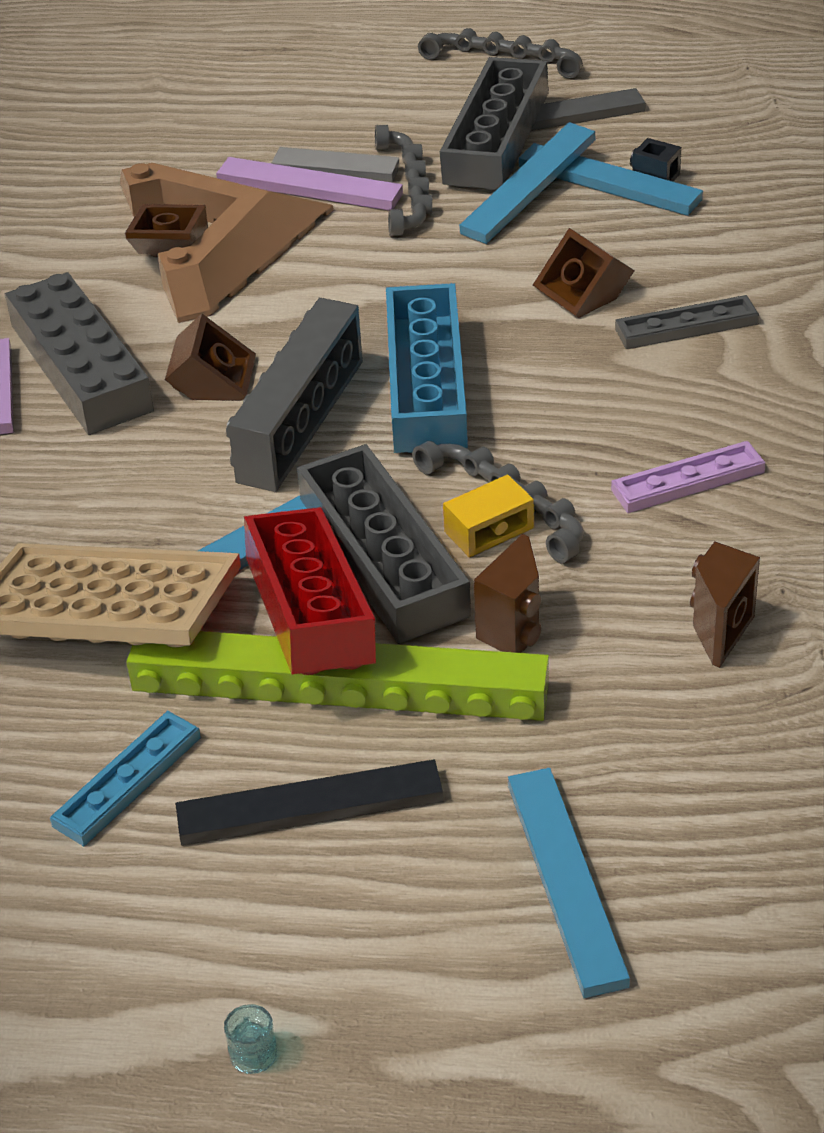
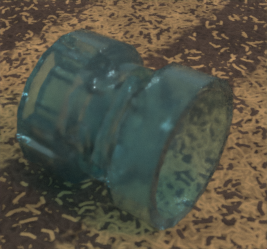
M255 1004L242 1005L235 1008L224 1021V1034L228 1043V1055L232 1066L246 1074H256L265 1071L274 1063L277 1057L273 1019L265 1008Z

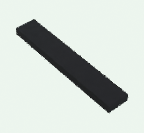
M432 759L175 802L179 837L181 846L439 803L444 802L436 761Z

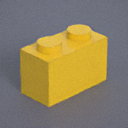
M507 474L444 502V532L470 558L533 529L534 499Z

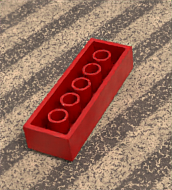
M317 507L244 516L246 559L291 674L314 675L323 670L338 668L351 670L357 669L362 665L375 664V617L322 508Z

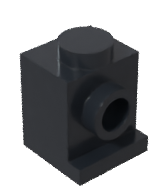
M646 138L638 148L633 150L630 157V166L633 171L674 182L680 175L682 147Z

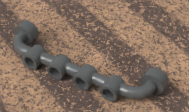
M466 28L460 34L427 33L418 43V51L426 59L436 58L443 50V45H456L461 51L478 48L484 49L489 55H495L498 51L508 52L518 59L524 58L526 55L538 56L542 61L547 62L559 59L557 70L565 78H574L583 66L582 59L577 53L570 49L561 48L554 39H548L543 45L532 44L531 39L525 35L519 36L515 41L504 40L503 35L499 32H492L486 38L478 37L473 29Z
M375 125V150H388L389 144H397L402 147V161L405 163V178L408 180V195L411 197L412 215L403 216V209H389L388 230L389 236H403L404 229L421 225L426 219V214H432V195H429V179L426 177L425 160H422V144H414L406 134L389 131L388 125Z
M427 441L413 449V461L416 467L424 474H430L441 468L444 458L460 461L469 475L476 476L480 474L489 482L508 474L534 499V510L543 515V519L549 527L554 529L559 526L562 527L546 539V548L550 556L559 563H565L578 555L579 543L582 541L584 530L581 523L575 518V508L568 499L562 498L555 503H551L547 500V490L541 482L533 481L526 486L520 483L521 477L518 469L513 464H506L499 469L495 467L493 455L486 447H480L472 452L457 444L436 445L432 441Z

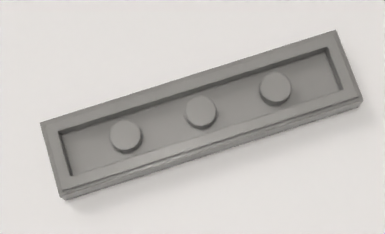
M279 147L271 164L393 183L400 167L399 157Z

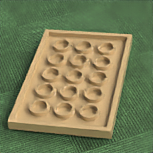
M18 543L0 564V635H11L17 639L30 636L49 637L54 641L85 639L92 643L120 641L127 642L130 645L156 643L166 644L169 647L175 648L191 645L241 568L239 553Z

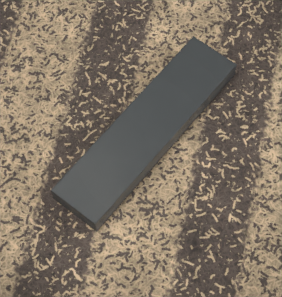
M637 88L546 103L542 105L531 131L564 126L569 122L575 124L645 112L646 102Z
M743 295L619 318L615 320V330L625 349H631L758 325L759 313L749 297Z

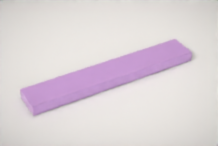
M228 157L216 173L218 179L271 192L388 211L389 209H394L403 195V184Z

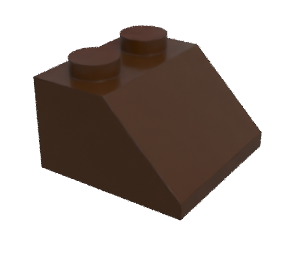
M142 204L125 231L126 240L138 254H150L152 257H158V253L169 251L175 247L184 248L191 246L208 228L206 205Z
M569 228L536 278L533 286L580 318L616 300L635 270Z
M201 314L176 337L165 381L191 400L242 401L248 392L256 353L204 314Z
M523 533L474 579L476 639L501 652L522 653L527 647H531L537 642L541 633V625L539 624V606L541 603L539 574L530 538Z
M714 541L706 554H700L693 565L692 577L696 579L690 599V607L694 608L693 627L712 665L720 668L755 617L760 557Z

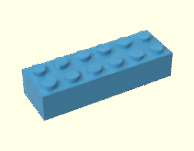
M455 283L386 287L394 453H412L415 447L427 441H432L436 445L457 444L468 449L467 413Z

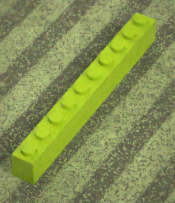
M199 631L191 645L175 648L169 647L166 644L156 643L132 645L126 661L132 691L520 720L544 721L549 686V655L376 643L375 664L362 665L357 669L351 670L343 668L323 670L314 675H292L277 636Z

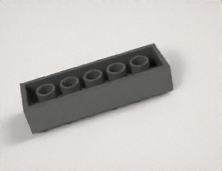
M498 57L488 58L439 151L442 185H454L457 188L477 187L493 191L497 190L509 179L535 124L540 109L549 94L547 61Z
M69 272L54 274L48 279L30 285H22L15 290L5 293L13 329L88 435L154 412L149 377Z
M319 297L313 307L306 311L297 329L291 332L289 340L282 350L276 353L274 361L267 371L261 374L255 388L250 394L245 396L243 404L235 416L230 417L226 426V436L230 439V464L234 467L235 482L237 484L272 492L278 491L363 363L358 305Z
M367 444L297 467L301 501L307 509L322 508L363 594L398 644L471 617L470 581Z

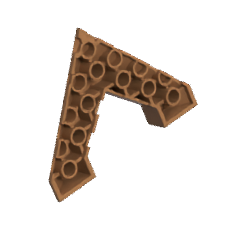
M138 163L130 168L122 169L120 175V186L133 217H135L142 204L206 205L207 221L212 224L191 246L184 248L175 247L169 251L158 253L162 285L178 323L194 320L201 314H204L206 317L211 316L219 309L218 303L226 296L232 298L247 285L246 279L253 273L260 274L285 253L293 242L297 239L300 240L314 228L315 220L321 215L328 216L334 210L332 204L271 192L156 163Z

